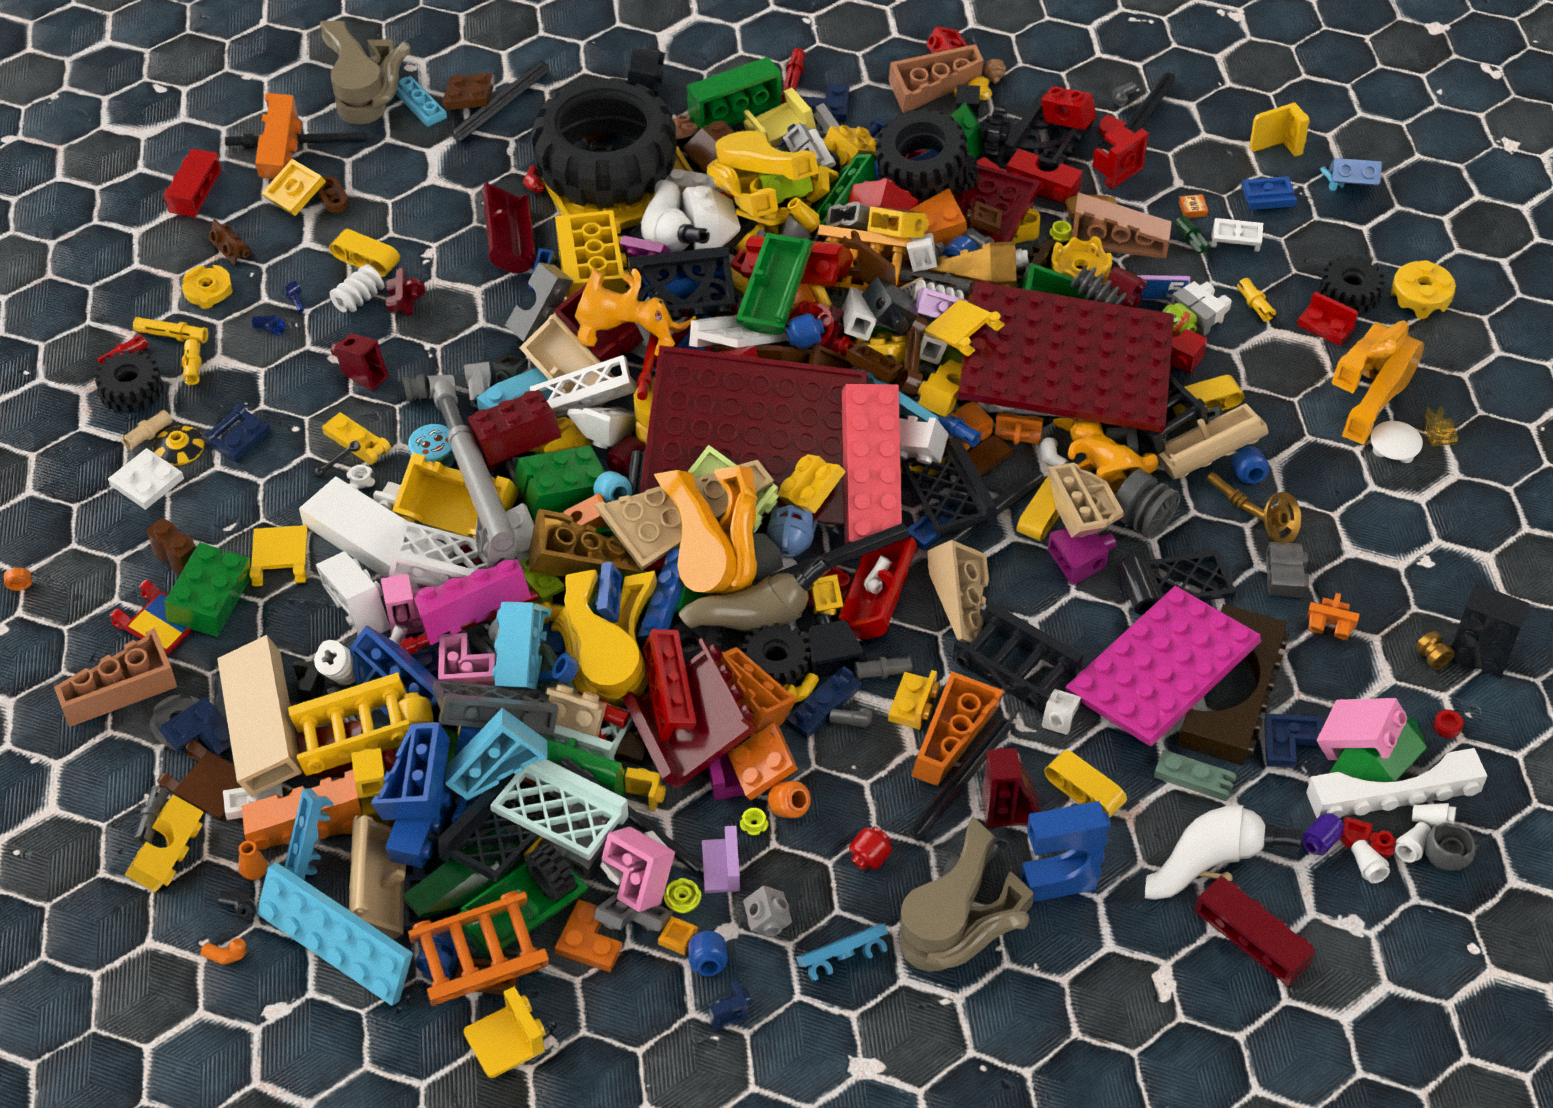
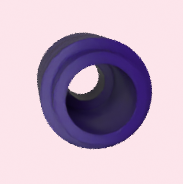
M1332 813L1319 816L1302 835L1305 849L1314 855H1325L1342 836V831L1344 830L1343 822Z

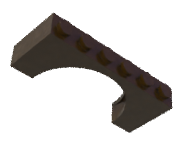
M1223 604L1222 613L1259 633L1261 636V642L1244 658L1254 674L1256 689L1247 700L1226 710L1200 711L1190 709L1186 713L1177 746L1243 766L1246 756L1252 757L1257 742V740L1252 739L1253 733L1258 735L1260 733L1263 718H1260L1259 714L1260 712L1266 713L1270 697L1265 695L1267 691H1273L1277 676L1272 675L1273 670L1279 671L1283 655L1279 654V650L1286 649L1290 634L1285 633L1287 626L1285 621Z

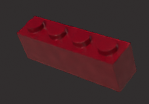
M1221 875L1198 896L1195 913L1286 986L1289 987L1311 965L1316 951L1306 938L1298 936L1289 929L1283 920L1275 918L1266 911L1259 901L1247 896L1236 883L1228 881Z

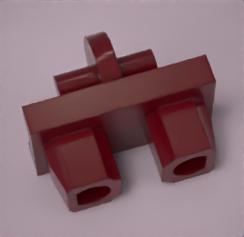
M404 268L396 270V278L386 281L387 291L391 295L386 298V306L390 312L403 311L406 316L413 315V300H417L425 294V284L417 278L407 279Z

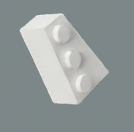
M909 416L908 420L899 418L900 459L907 460L908 457H914L923 464L930 465L932 461L941 463L949 433L936 418L929 417L928 422H919L916 416Z
M344 551L316 564L324 588L338 608L343 607L349 614V616L345 617L349 625H355L357 636L365 626H369L379 633L390 629L380 598L383 596V591L377 581H372L369 572L366 569L362 570L356 558L352 559Z

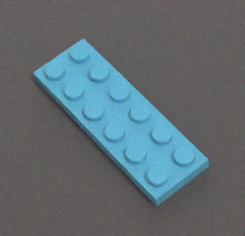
M275 862L268 866L257 915L391 1006L399 1002L413 953L279 863Z

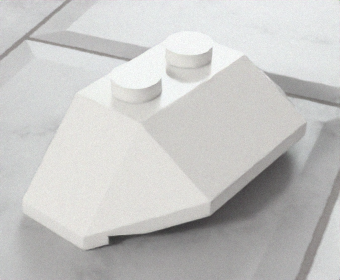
M704 186L687 187L681 193L683 211L691 224L696 228L708 229L707 232L710 233L709 241L706 244L693 242L694 250L723 247L740 231V223L733 200L711 187Z
M622 407L568 409L567 415L583 435L594 440L593 445L600 448H613L626 435H631L635 429V412Z

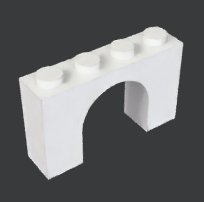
M850 287L842 306V311H844V333L868 341L874 326L892 329L874 317L862 297L864 291ZM928 320V325H930L933 321ZM924 333L921 338L919 359L939 365L948 344Z

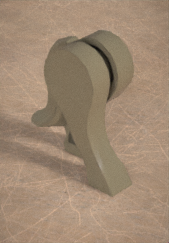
M320 21L323 41L339 56L331 71L333 92L339 117L350 124L357 125L368 124L378 120L386 110L385 103H388L397 91L398 71L404 58L410 54L409 43L402 42L394 49L393 39L368 40L370 57H368L359 42L348 32L344 21Z
M974 816L968 825L962 854L956 866L941 878L912 890L903 901L899 932L900 951L906 961L917 969L929 972L942 971L946 968L966 963L998 936L1014 929H1025L1029 923L1027 911L1032 907L1034 893L1012 871L1008 873L998 900L984 906H972L981 886L985 864L993 853L995 841L994 835Z

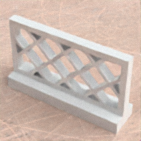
M737 315L691 320L689 346L693 347L723 344L738 348L789 341L785 331L781 335H771L748 330L736 321Z
M404 521L388 576L408 574L409 581L437 587L445 584L449 579L463 578L471 575L475 570L488 569L487 558L484 556V553H478L476 539ZM406 532L416 533L420 538L412 540ZM433 540H443L446 542V545L438 547ZM426 543L431 550L422 552L418 546ZM468 544L473 551L465 554L460 547ZM411 549L414 554L404 552V550ZM453 550L457 557L449 559L444 553ZM437 555L441 561L431 559L430 557ZM479 557L483 564L475 566L470 559ZM463 562L467 566V568L458 566L456 564Z

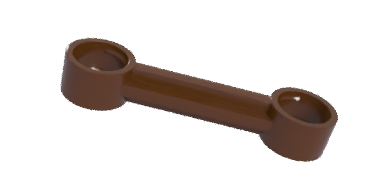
M919 314L908 330L902 333L903 336H906L904 367L897 385H899V391L909 397L915 396L923 379V375L918 372L921 338L925 333L924 329L928 325V319Z

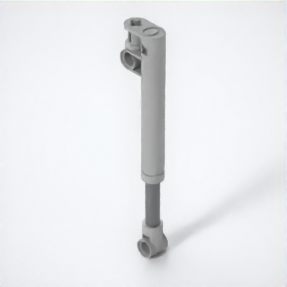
M453 374L427 376V397L433 398L438 410L442 411L449 429L447 436L449 444L477 512L478 553H484V556L487 558L488 569L497 566L501 561L515 560L516 536L473 431L464 424L458 409Z

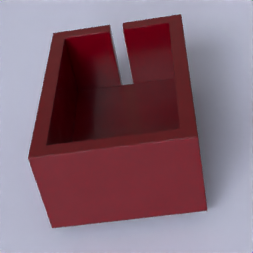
M587 283L553 310L577 336L580 324L575 318V313ZM626 322L609 330L596 331V344L587 347L601 362L622 356V352L628 354L643 342L644 338L634 322Z
M540 390L528 391L521 397L502 401L495 407L479 410L474 415L467 417L480 451L489 466L562 438L554 411L549 403L546 402Z

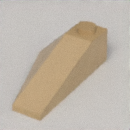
M950 540L927 551L929 575L957 640L969 645L982 631L983 618L980 615V610L986 602V598L983 596V589L988 586L989 581L987 557L982 552Z

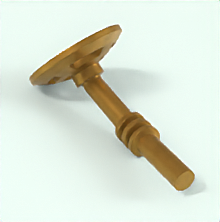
M1211 472L1208 475L1207 480L1226 495L1228 501L1232 502L1233 506L1237 505L1236 508L1238 510L1243 509L1264 521L1266 531L1272 541L1291 543L1295 540L1301 527V511L1297 500L1290 493L1277 492L1273 494L1264 510L1248 501L1249 497H1244L1245 494L1243 492L1240 493L1239 489L1235 490L1216 473ZM1279 499L1278 505L1271 508L1272 503ZM1287 504L1291 510L1292 520H1290V512L1286 506ZM1285 528L1289 529L1287 535L1280 538L1279 532Z

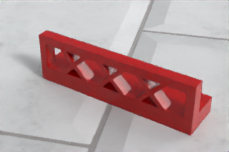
M652 629L642 649L659 741L668 742L674 729L693 730L696 725V717L679 631Z

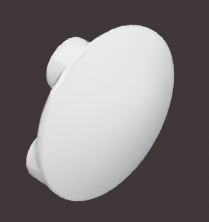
M1386 421L1378 424L1371 433L1373 453L1378 457L1385 456L1390 459L1400 460L1403 463H1410L1422 449L1423 441L1420 433L1414 427L1404 422Z

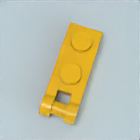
M341 412L322 426L323 434L346 449L349 448V444L352 441H358L361 448L357 452L352 451V453L370 465H373L378 460L379 455L386 454L391 450V445L385 438L377 437Z

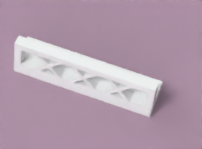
M622 355L530 387V391H544L547 389L553 391L546 402L549 403L554 411L555 417H563L567 415L568 409L590 408L634 393L637 389V383L630 376L627 359ZM621 365V376L615 378L607 376L612 367ZM595 373L600 376L594 385L587 386L584 384L589 375ZM570 381L576 383L572 392L568 394L560 392L565 383Z

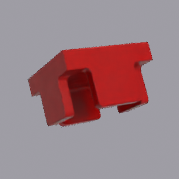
M1118 125L1105 134L1104 139L1114 145L1109 150V154L1100 148L1094 150L1093 167L1105 175V185L1111 190L1144 168L1149 133L1144 129L1133 133L1122 125Z

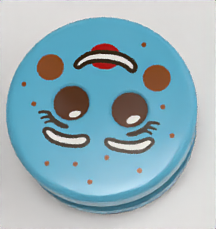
M428 424L415 430L408 442L410 458L412 453L426 456V462L431 461L435 463L437 461L443 466L451 467L456 459L448 441V427L440 424Z

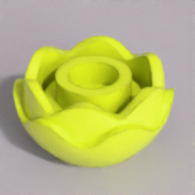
M680 878L668 885L664 892V900L672 911L681 914L689 913L699 905L701 891L692 880Z

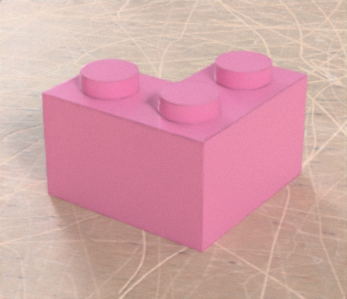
M408 574L381 578L391 634L395 624L407 627V634L425 631L413 595L417 594L421 589L411 590Z
M467 633L442 634L439 636L438 681L495 686V681L492 677L493 667L496 664L495 653L471 655Z
M632 827L608 833L601 860L624 872L617 899L638 912L661 905L675 851Z

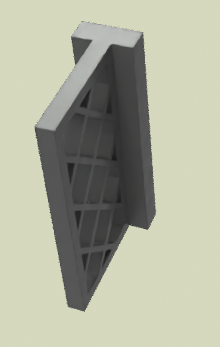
M433 680L432 689L441 710L439 716L440 724L483 728L504 708L536 733L554 734L559 708L557 704L549 702L544 691Z

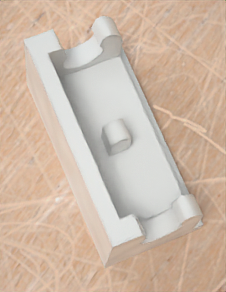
M1215 218L1211 236V247L1216 248L1217 242L1255 246L1254 252H1259L1262 245L1263 223Z

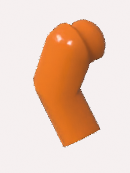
M235 938L230 941L228 947L223 949L206 942L202 946L200 954L218 964L226 965L241 960L247 952L245 949L246 942L243 939Z

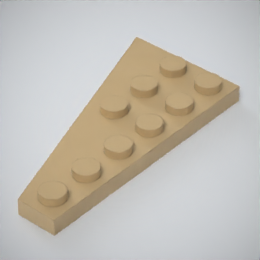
M758 460L736 465L753 469L756 495L773 484L774 480ZM715 473L700 475L699 478H695L696 487L710 505L718 521L726 513L728 494L718 481ZM661 486L648 489L644 493L633 496L626 495L619 497L618 500L595 504L596 510L641 570H644L681 544L682 523L680 513L671 497Z

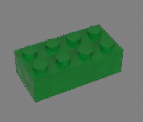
M765 57L687 85L688 116H690V121L696 124L698 131L713 122L721 120L728 126H732L746 120L744 115L746 110H749L754 117H757L780 106L781 71L769 57Z

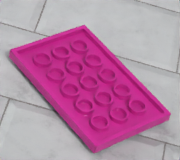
M1174 586L1065 687L1066 692L1081 697L1080 702L1151 747L1261 642V636L1259 633L1200 599Z

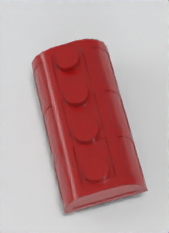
M913 537L898 541L861 557L838 617V621L844 620L848 622L857 639L863 640L880 637L888 630L900 592L917 550V543ZM880 556H884L891 560L892 564L888 571L886 569L878 571L877 575L882 580L883 588L879 593L873 594L866 591L864 581Z

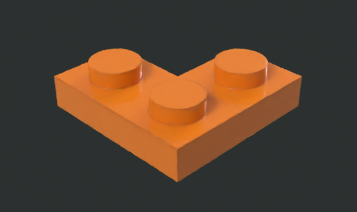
M578 899L555 946V954L611 973L621 952L622 942L597 934L602 925V922L593 919L598 906Z

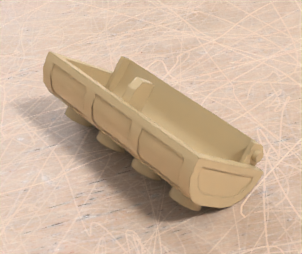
M556 313L551 314L549 319L519 347L548 380L601 363L587 346L580 343L577 335ZM609 372V374L607 375L611 378H615V376L611 372ZM595 373L587 377L584 384L587 386L594 385L600 376ZM572 381L565 383L560 392L564 394L572 392L576 383ZM602 403V404H599V405H596V406H593V407H590V408H600V407H602L605 403Z
M1245 403L1208 421L1209 423L1206 425L1202 418L1197 420L1198 427L1165 442L1166 451L1159 455L1156 454L1171 479L1183 478L1189 472L1200 467H1206L1222 456L1231 455L1237 449L1247 444L1256 443L1260 438L1268 435L1266 423Z
M356 815L352 820L349 911L391 939H395L404 934L403 894L406 865L392 862L388 858L385 847L392 827L375 822L373 818L367 815Z

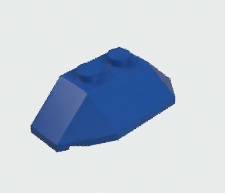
M365 626L349 647L350 654L353 656L356 684L360 685L399 673L406 692L419 693V696L428 698L433 711L438 702L432 685L433 680L437 679L402 646L371 627ZM387 705L378 707L389 717Z

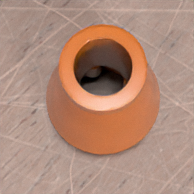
M244 841L239 846V873L249 880L261 878L267 870L268 862L253 841Z

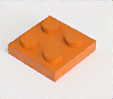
M772 723L728 752L743 791L750 800H753L798 770L779 726L775 723Z

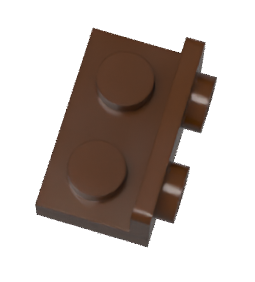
M861 342L850 348L845 356V360L851 362V366L873 374L875 379L891 385L897 384L904 367L902 364Z

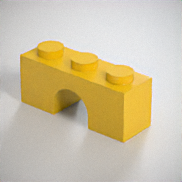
M950 359L944 365H940L936 373H931L928 381H923L919 387L918 395L920 399L918 404L927 410L946 417L954 409L957 401L962 364Z
M381 748L364 749L360 752L351 753L354 780L358 798L361 799L362 814L373 818L375 822L394 826L395 820H382L371 804L374 796L379 795L385 783L383 779L386 775Z
M173 794L152 826L153 829L164 835L167 847L158 848L145 842L137 852L125 876L155 893L162 885L168 886L176 873L172 869L176 860L181 862L190 848L185 845L189 837L194 839L203 825L199 822L203 811Z

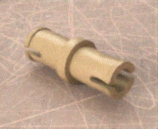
M161 410L149 420H142L138 423V427L121 436L122 443L128 450H132L146 439H153L157 432L172 424L170 415L165 410Z

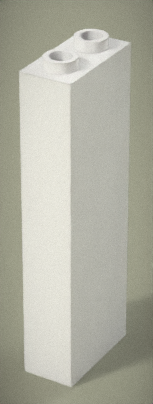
M335 476L299 508L303 525H307L308 529L383 577H391L388 575L403 522L406 520ZM406 532L412 540L420 538L416 533ZM437 539L433 540L438 547L445 545ZM426 543L418 546L422 552L431 550ZM411 549L404 550V552L414 554ZM453 550L444 553L449 559L455 558ZM437 555L430 557L431 559L441 561ZM410 581L411 590L430 587Z

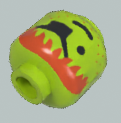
M1176 303L1174 305L1169 304L1163 309L1162 312L1174 314L1172 337L1179 336L1185 329L1195 333L1197 329V316L1186 306Z

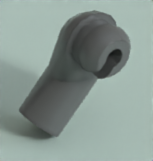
M1129 82L1115 88L1112 97L1113 103L1117 106H1124L1128 101L1127 95L1136 91L1135 84Z
M865 707L860 708L858 711L832 709L830 712V722L864 728L872 722L873 714L870 709Z

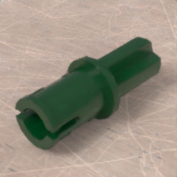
M1187 216L1179 217L1175 222V227L1184 236V241L1191 244L1197 253H1207L1210 245L1201 235L1200 228L1195 227Z

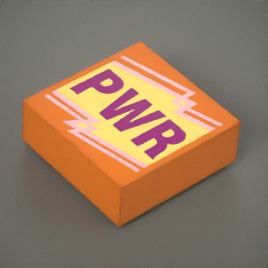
M1203 194L1179 197V205L1183 216L1188 218L1207 217L1208 208Z

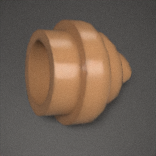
M988 60L984 67V75L994 84L998 83L1006 73V66L1002 60Z

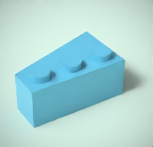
M501 602V609L497 612L499 635L496 637L494 645L497 660L492 671L495 686L536 690L542 663V656L538 655L540 641H546L547 632L543 631L545 617H551L552 609L535 603Z
M502 708L446 766L445 785L466 800H469L499 784V780L513 773L516 775L522 772L523 768L537 760L541 762L546 759L547 740Z

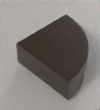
M627 730L616 750V758L643 766L645 757L643 744L638 736Z

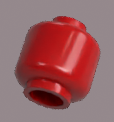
M873 826L872 829L863 828L849 845V851L853 856L851 862L862 871H865L866 868L878 870L892 853L891 838L878 827Z

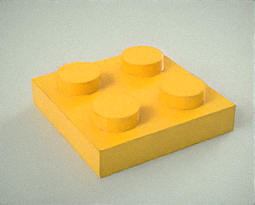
M291 159L266 187L262 195L267 200L296 216L326 181L321 175Z

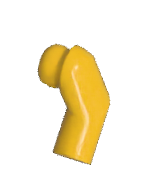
M807 673L801 686L795 687L793 684H790V686L786 684L783 688L797 699L795 703L805 701L813 693L819 678L813 673Z

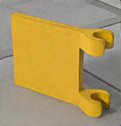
M959 299L928 325L924 332L957 348L965 356H969L975 351L969 345L971 343L969 337L985 323L995 331L1000 330L1005 324L999 320L1001 316L998 312L994 311L991 313Z
M307 525L254 529L250 568L252 586L263 585V570L293 567L295 583L306 582Z

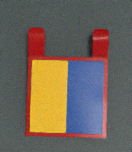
M144 580L139 585V588L142 589V597L150 601L132 619L122 610L115 609L110 614V617L113 618L112 624L116 628L126 630L139 639L146 637V632L155 627L165 654L168 656L192 629L167 622L164 601L168 595L160 591L149 580Z

